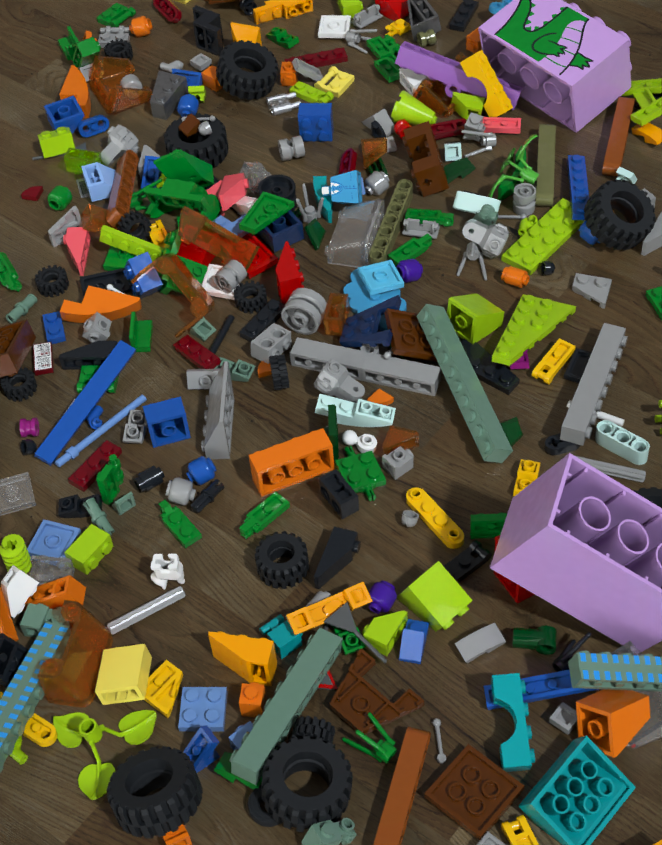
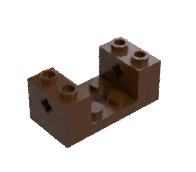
M429 121L404 129L405 137H402L405 147H409L407 149L409 158L414 160L412 162L413 169L411 174L413 180L417 179L415 184L418 192L421 191L423 197L449 189L439 148Z

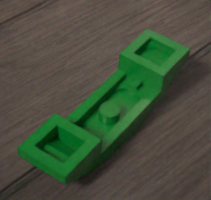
M521 145L515 156V164L523 169V167H525L524 164L519 159L518 161L516 160L518 153L522 148ZM525 149V151H524V156H523V159L525 160V162H526V149ZM515 168L512 176L521 178L518 176L521 171ZM507 178L504 179L498 187V200L502 201L512 195L515 186L521 182Z

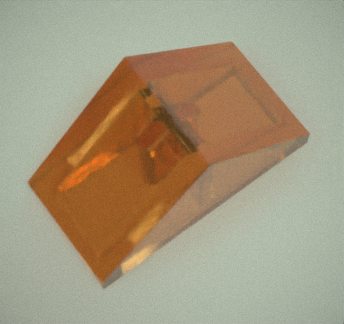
M387 138L361 139L363 168H368L387 152Z
M390 425L382 445V455H388L399 446L404 450L418 447L419 433L414 430Z

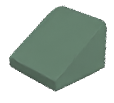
M203 317L191 328L189 333L204 342L216 329Z
M129 492L113 503L112 508L119 516L136 506L133 493Z

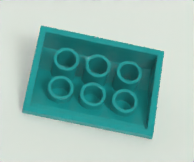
M586 735L574 739L518 807L535 825L561 845H591L636 787Z

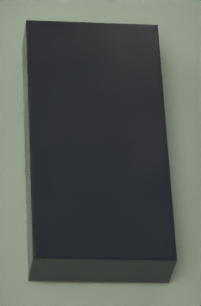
M576 348L563 379L579 383L592 352Z

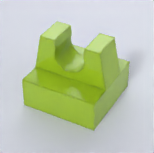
M188 86V93L196 98H200V102L204 103L206 97L205 87Z

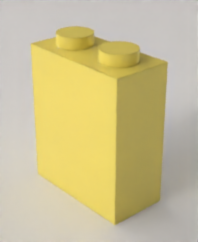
M145 644L103 650L95 693L102 705L145 700L152 656Z

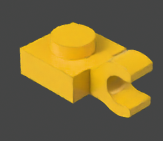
M400 18L385 27L389 31L385 35L388 34L392 37L396 34L402 35L411 30V24Z

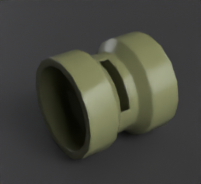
M433 29L417 33L419 47L436 44V35Z

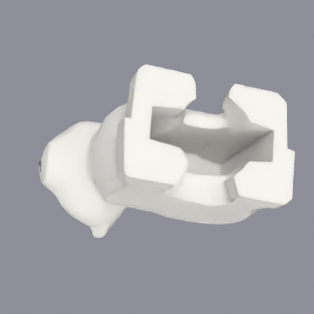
M162 554L153 555L151 570L154 572L150 578L156 585L161 586L163 590L166 589L168 580H177L179 584L185 583L183 564L179 561L177 554H168L171 561L164 560Z

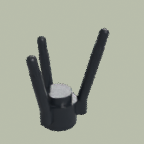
M590 632L582 637L575 646L576 640L573 639L554 660L552 666L556 672L569 670L568 661L591 636Z

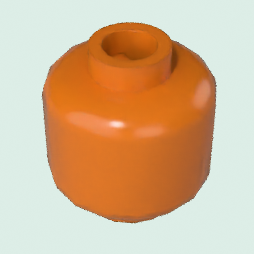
M145 16L132 19L131 25H129L131 34H134L137 38L149 35L153 29L151 20Z

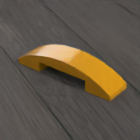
M361 582L315 604L287 614L286 618L296 636L325 624L324 621L346 602H348L352 612L372 602V599L364 582Z

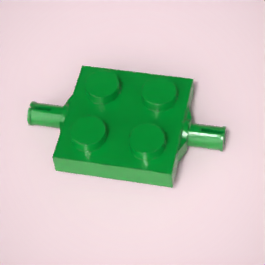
M348 446L345 447L344 450L348 457L335 460L336 469L356 493L365 492L368 500L374 501L376 495L373 489L386 485V478L373 452L368 451L355 454L352 446H349V448Z

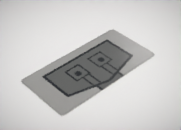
M84 178L77 179L76 182L81 198L90 196Z

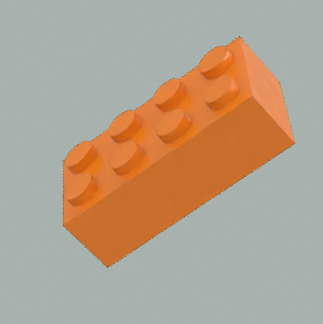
M323 428L249 455L252 479L261 497L335 470L333 445Z

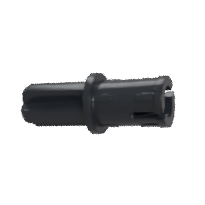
M215 479L206 490L201 491V495L191 504L194 512L200 513L209 503L214 502V498L224 489L222 482L217 485L220 480Z

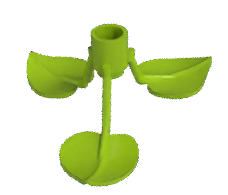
M140 710L127 714L119 722L118 726L121 732L109 729L104 724L98 725L94 719L89 718L87 714L82 712L53 717L57 739L64 747H78L84 737L92 748L97 765L90 764L80 772L78 778L81 791L90 800H96L107 793L110 778L113 772H116L113 764H101V759L95 743L101 740L103 731L117 737L124 736L128 744H142L153 733L157 717L155 711Z

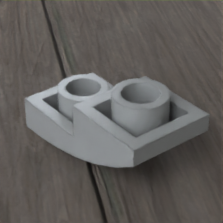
M130 410L128 424H125L123 443H143L148 428L144 410Z
M493 623L456 642L455 645L468 664L485 652L489 654L506 643V640L497 625Z

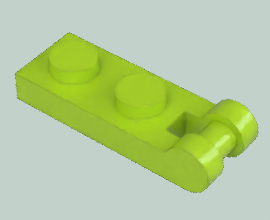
M298 81L289 89L290 93L295 92L296 97L309 103H327L334 99V95L330 91L324 92L301 81Z

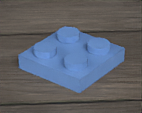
M43 519L27 548L30 557L65 566L67 559L64 552L82 534L81 529Z
M182 687L178 724L179 732H197L200 726L206 725L212 732H224L227 687Z

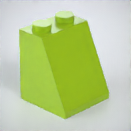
M477 293L450 297L448 299L447 315L456 334L472 344L480 341L503 325L504 311Z
M439 561L397 596V599L422 621L429 622V626L435 632L441 628L444 630L449 628L454 623L452 618L456 615L461 617L469 610L467 605L473 601Z

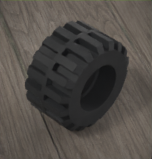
M282 531V534L274 532L272 536H265L266 540H261L259 546L255 549L257 572L262 582L265 581L266 585H273V588L276 589L278 587L287 589L286 586H291L292 588L296 582L301 583L303 581L302 577L305 578L307 571H309L308 551L305 542H302V538L299 536L295 537L294 533L287 534L286 531ZM280 557L291 558L285 563L273 562Z

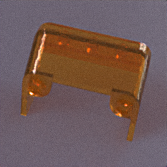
M186 206L181 210L178 235L181 236L180 240L188 245L192 242L222 259L221 263L224 265L230 260H236L244 266L246 271L248 270L260 248L259 246L235 235L209 220L205 215Z
M167 253L158 257L141 270L131 280V283L134 284L154 268L161 274L169 275L191 302L190 311L195 317L192 322L175 335L178 338L214 309L215 304L211 296L181 259L174 253Z

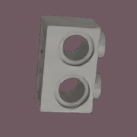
M275 323L271 324L251 341V356L269 364V356L281 355L291 347V331Z

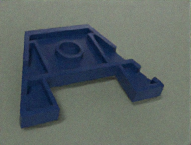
M399 295L347 318L339 341L341 346L362 347V344H369L370 347H376L377 344L390 346L393 336L390 329L377 332L381 316L384 315L387 308L400 309L401 299Z

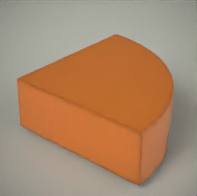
M261 361L258 366V377L262 378L272 375L270 363L267 364Z
M378 389L367 401L388 406L394 402V397Z

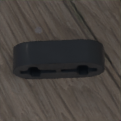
M561 433L547 437L544 449L547 454L555 456L577 450L580 445L560 440Z

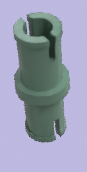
M28 294L25 299L16 303L15 308L6 315L7 321L12 324L22 315H26L28 310L37 303V298L33 294Z
M94 498L86 500L83 506L92 517V523L111 536L115 530L107 520L105 511L100 509Z

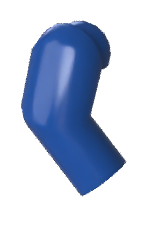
M98 405L95 406L87 417L89 426L94 430L102 425V420L99 417L104 410Z

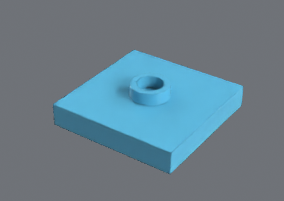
M392 260L358 267V274L370 296L404 288V281Z

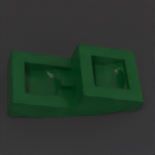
M462 158L444 166L448 184L458 176L463 179L476 169L468 158Z

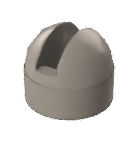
M208 121L199 125L198 131L200 134L206 136L212 133Z
M404 510L402 514L403 525L414 527L418 522L419 514L412 510Z

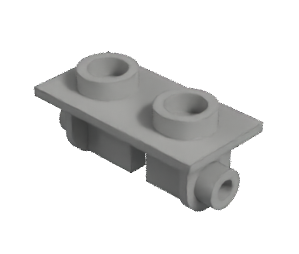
M373 4L367 8V13L366 10L356 13L351 23L361 29L383 17L379 13L380 6Z
M408 218L404 219L403 226L405 227L402 235L423 237L429 234L432 239H437L440 226L436 221L423 220L422 224H420L419 219Z

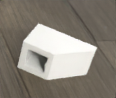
M14 565L1 581L2 592L10 615L13 618L23 611L25 602L34 595L39 584L33 577Z

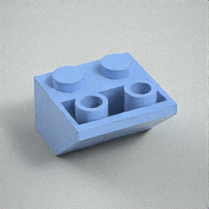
M98 162L81 166L91 201L109 198L116 170Z

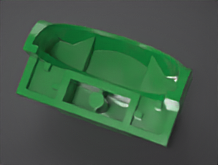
M167 178L162 187H146L144 191L150 201V205L145 212L149 218H158L175 209L185 208L193 210L198 208L201 213L196 223L203 227H209L208 224L216 219L222 208L215 195H208L205 188L197 187V184L192 181L187 182Z

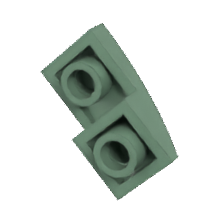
M220 357L221 363L214 369H220L224 361H228L231 380L249 382L256 366L240 359L235 363Z

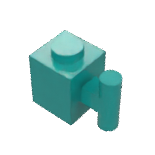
M281 614L259 628L263 636L267 634L268 639L274 641L275 652L281 660L302 646L301 636L303 634L295 636L288 620L285 621Z

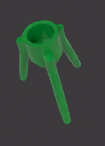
M159 179V180H157V181H155V182H153V183L147 185L146 187H151V188H152V187H154L155 185H157V184H159L160 182H162V179ZM146 187L132 193L131 209L135 208L136 211L148 209L149 206H141L143 204L142 199L147 196L140 194L145 191Z
M368 712V717L386 741L381 739L376 743L360 730H356L355 733L374 747L373 751L346 737H343L342 741L374 757L380 763L383 761L387 764L397 751V748L394 747L396 742L389 737L373 714Z

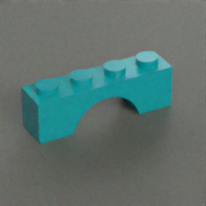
M520 673L492 675L493 703L504 707L511 714L515 724L514 734L510 739L502 743L499 748L501 768L506 772L530 770L532 763H535L534 749L529 747L532 731L531 726L526 725L525 718L529 716L528 703H523L522 695L526 694L525 681L520 680Z

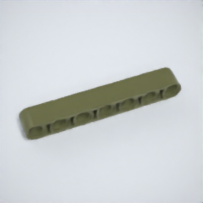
M539 124L537 173L539 176L536 180L535 206L553 207L556 125Z
M402 179L396 185L369 252L370 265L388 261V254L392 252L405 219L407 208H409L413 198V183L411 180Z

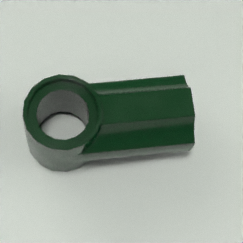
M540 626L538 629L514 627L512 647L536 649L540 654L551 655L556 652L557 630L552 626Z

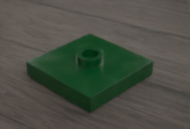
M333 404L328 405L329 427H325V432L333 445L334 460H337L339 458L336 406Z

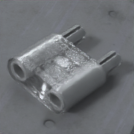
M295 92L281 93L266 98L267 105L273 116L290 112L293 108L299 107V103H301L300 101L290 103L288 100L296 97Z

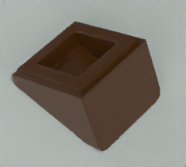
M191 113L178 128L185 136L189 137L199 132L200 121Z

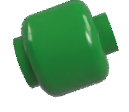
M61 185L54 187L47 197L49 206L54 210L66 209L73 198L70 190Z

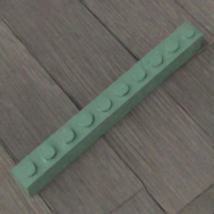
M426 304L416 317L484 461L503 463L513 452V449L444 307Z

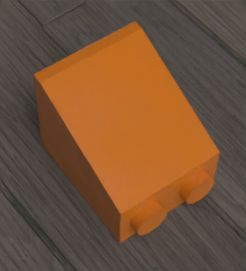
M603 689L576 701L578 738L587 735L605 755L613 758L617 757L650 719L649 696L632 690Z

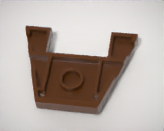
M361 648L329 706L333 712L355 731L360 730L366 735L377 729L368 717V712L373 714L381 726H385L422 708L425 704L424 700L410 688L396 702L392 703L362 678L376 665V660Z

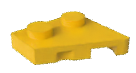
M165 660L148 678L145 701L167 718L171 715L183 679V672L168 660Z

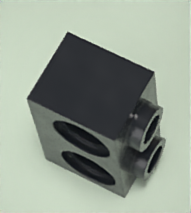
M337 469L319 478L321 494L341 519L359 511L358 495Z

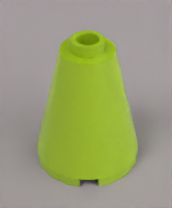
M403 90L400 93L399 97L402 98L396 101L391 114L393 122L405 119L409 125H418L427 121L430 124L436 123L438 118L435 116L436 112L408 92Z

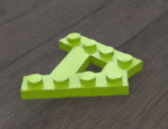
M662 78L631 81V88L621 95L622 97L633 95L641 108L630 115L631 121L643 126L662 115V97L656 100L652 93H662Z

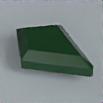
M315 218L304 228L314 249L317 251L320 248L326 231Z
M517 417L500 423L511 447L523 436Z

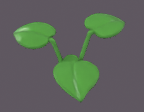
M531 135L518 153L516 160L518 161L519 159L525 167L523 169L513 163L516 148L510 151L507 159L501 166L500 173L510 164L521 171L518 175L521 178L502 174L494 183L488 197L492 198L496 187L506 178L520 181L521 183L525 181L526 183L534 184L539 174L532 170V167L525 162L523 156L528 144L538 135Z

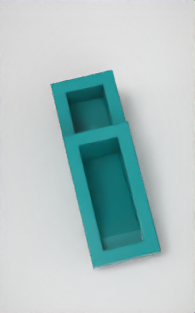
M313 176L316 205L318 207L320 199L323 197L321 215L328 223H332L333 202L331 196L322 195V186H327V176Z

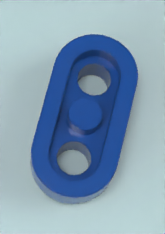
M97 115L81 121L77 126V130L81 136L91 137L105 132L110 124L104 115Z

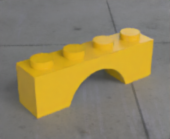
M483 50L460 62L467 77L477 78L484 84L487 91V100L483 107L489 117H498L513 108Z

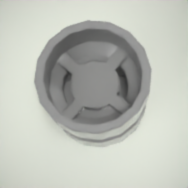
M301 135L292 137L291 140L287 138L278 140L282 161L291 160L293 156L295 158L305 157V148Z
M529 183L516 185L513 192V211L517 215L526 214V216H529L535 211L536 188Z
M230 260L223 269L214 275L213 280L221 291L231 293L247 277V271L240 262Z

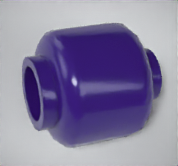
M413 258L401 260L396 266L404 283L418 281L423 272L422 265Z
M387 581L375 582L368 591L372 602L368 603V608L376 614L389 612L397 599L395 587Z

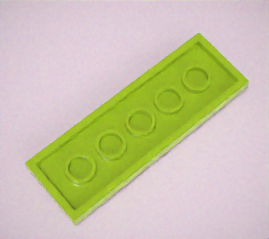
M562 198L501 256V261L513 267L526 270L528 275L531 276L541 266L542 261H546L581 227L585 220H572L571 202Z

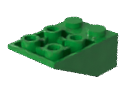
M176 149L153 161L168 179L192 181L197 184V187L203 188L214 184L213 166L181 149Z

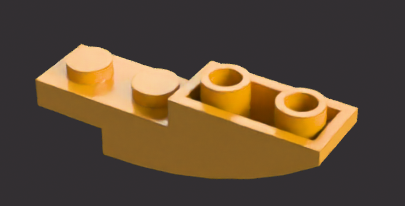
M269 0L264 2V6L253 9L256 25L283 16L289 19L313 11V1Z

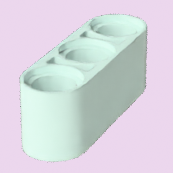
M457 191L452 208L476 214L480 212L484 204H489L494 207L495 212H498L501 201L486 196Z
M608 420L600 421L597 424L595 441L598 445L633 464L642 465L647 462L650 444L645 439Z

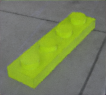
M103 225L101 228L100 242L136 256L148 252L152 262L159 264L158 256L160 251L164 250L163 247Z

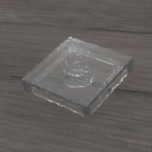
M29 472L0 479V516L37 506Z

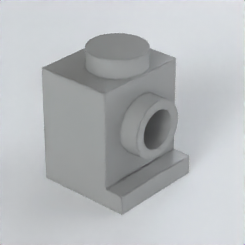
M471 112L465 123L464 130L484 132L486 127L483 124V116ZM464 133V136L476 141L481 139L479 135Z
M399 446L388 455L384 454L382 456V468L396 480L414 468V455L410 449L404 450Z

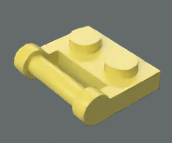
M332 66L328 73L314 84V87L324 92L330 91L334 97L339 98L355 81L354 75L339 71L335 66ZM332 77H335L327 86L325 85Z

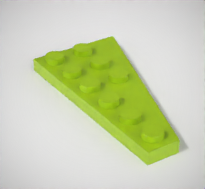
M523 294L492 355L491 362L511 366L523 356L525 350L534 347L536 341H541L556 328L558 323H563L569 314H574L576 306Z

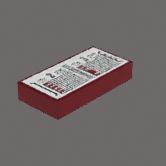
M52 343L33 344L35 375L54 373Z

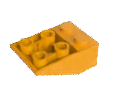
M221 631L208 632L214 658L249 683L256 682L260 685L272 686L277 667L274 641L267 638H251L242 634L230 635Z

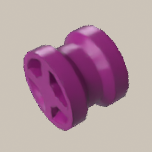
M26 418L20 419V434L22 438L28 435L33 437L39 436V422L37 418H32L31 420Z

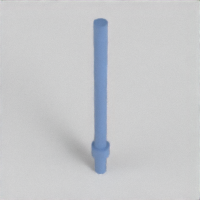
M143 394L76 446L68 448L65 454L55 461L57 467L60 468L70 459L73 460L79 456L80 451L130 414V410H135L147 400Z

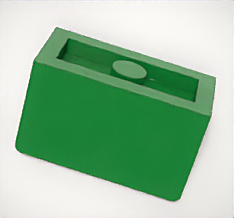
M67 26L69 36L58 39V44L67 60H71L65 46L78 42V39L71 27Z
M131 312L130 344L136 349V352H151L153 322L152 320L138 321L136 312Z

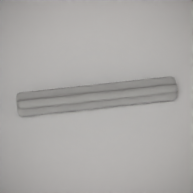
M576 456L606 475L638 482H644L646 477V471Z
M178 586L107 623L108 631L113 635L184 598L185 592L183 588Z

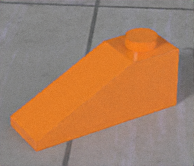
M71 575L39 585L34 595L25 602L23 611H26L29 603H41L49 606V609L55 610L57 607L70 610L82 606L86 587Z

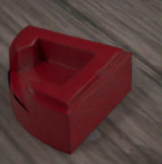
M34 186L26 189L21 194L22 199L38 201L44 191L43 186Z

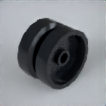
M271 175L260 182L258 187L259 196L265 191L294 201V207L290 210L293 212L296 209L297 196L293 179L285 175Z

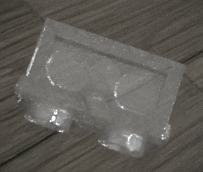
M244 162L240 173H244L245 178H248L249 189L254 194L258 193L260 182L266 177L271 176V173L260 162Z
M32 555L30 558L32 563L30 576L39 582L37 586L68 575L74 576L75 568L71 559L66 557H48L45 555Z

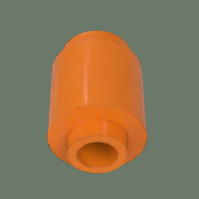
M506 266L501 275V280L505 281L506 284L523 288L524 285L526 286L530 278L526 270L513 266Z

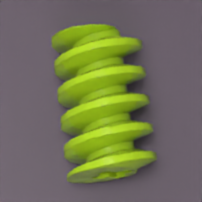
M17 534L5 536L0 546V554L7 571L14 565L27 574L32 568V560L24 539Z

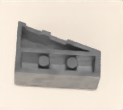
M407 0L414 42L417 41L418 32H427L429 29H433L435 33L441 31L439 16L427 0Z
M159 70L150 99L153 117L167 120L177 108L180 97L188 94L186 77Z

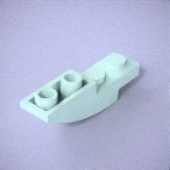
M319 394L315 413L328 416V405L335 404L337 424L357 427H384L393 424L396 408L358 399L357 403Z

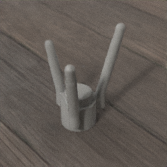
M350 29L346 33L345 40L348 42V46H352L367 54L368 51L356 44L361 40L372 38L361 36L359 33L377 32V29Z
M470 130L461 131L465 134L481 136V145L484 146L482 149L464 155L465 158L492 150V147L496 146L495 133ZM465 136L463 137L464 140H473Z
M303 183L305 209L303 210L298 198H296V202L303 222L309 224L313 219L321 217L324 198L321 197L318 209L316 210L314 206L309 205L306 185Z
M475 242L467 244L456 274L457 276H460L467 258L470 260L479 258L484 280H487L483 253L480 252L479 244Z

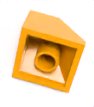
M231 22L233 42L236 41L237 43L239 40L244 42L252 41V43L257 42L262 46L260 27Z

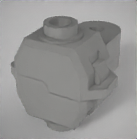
M122 125L112 126L107 132L109 134L108 145L100 153L98 160L105 166L110 167L127 150L137 153L140 149L138 138Z
M475 219L466 221L462 230L464 237L479 244L483 255L489 258L500 255L509 237L507 226L501 223L488 226Z
M330 359L314 382V388L323 394L336 396L339 399L357 403L358 399H362L365 393L364 386L350 377L347 368L334 359Z

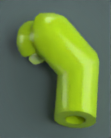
M530 215L522 219L519 224L518 234L523 236L528 229L537 223L538 218L535 215Z
M22 736L17 739L14 750L9 755L20 765L24 764L28 759V755L21 750Z

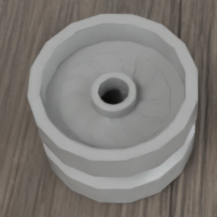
M297 288L292 292L285 304L281 317L291 330L304 335L313 334L317 331L327 313L328 304L314 290Z

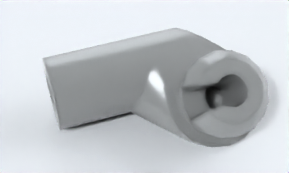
M179 60L170 64L164 62L160 64L161 70L172 73V69L181 70L184 67L183 62Z

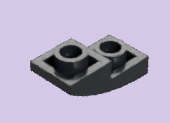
M76 494L59 499L58 516L62 518L90 517L83 503L90 498H94L102 510V497L100 494L80 498Z

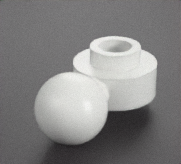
M347 430L342 435L344 444L349 446L357 444V449L361 453L375 452L377 440L373 435L363 434L358 437L353 430Z

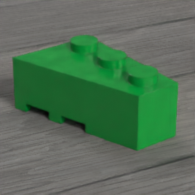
M94 37L65 46L74 66L78 69L91 63L96 66L101 47Z

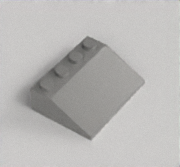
M224 361L210 386L209 395H206V407H208V410L204 411V419L207 422L206 425H203L205 440H202L201 448L202 452H205L206 458L210 457V459H230L235 399L228 361Z

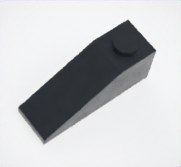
M110 340L96 341L59 354L62 369L81 370L82 365H102L118 342Z
M334 526L314 575L316 589L324 586L353 560L355 553L359 552L361 541H358V532Z

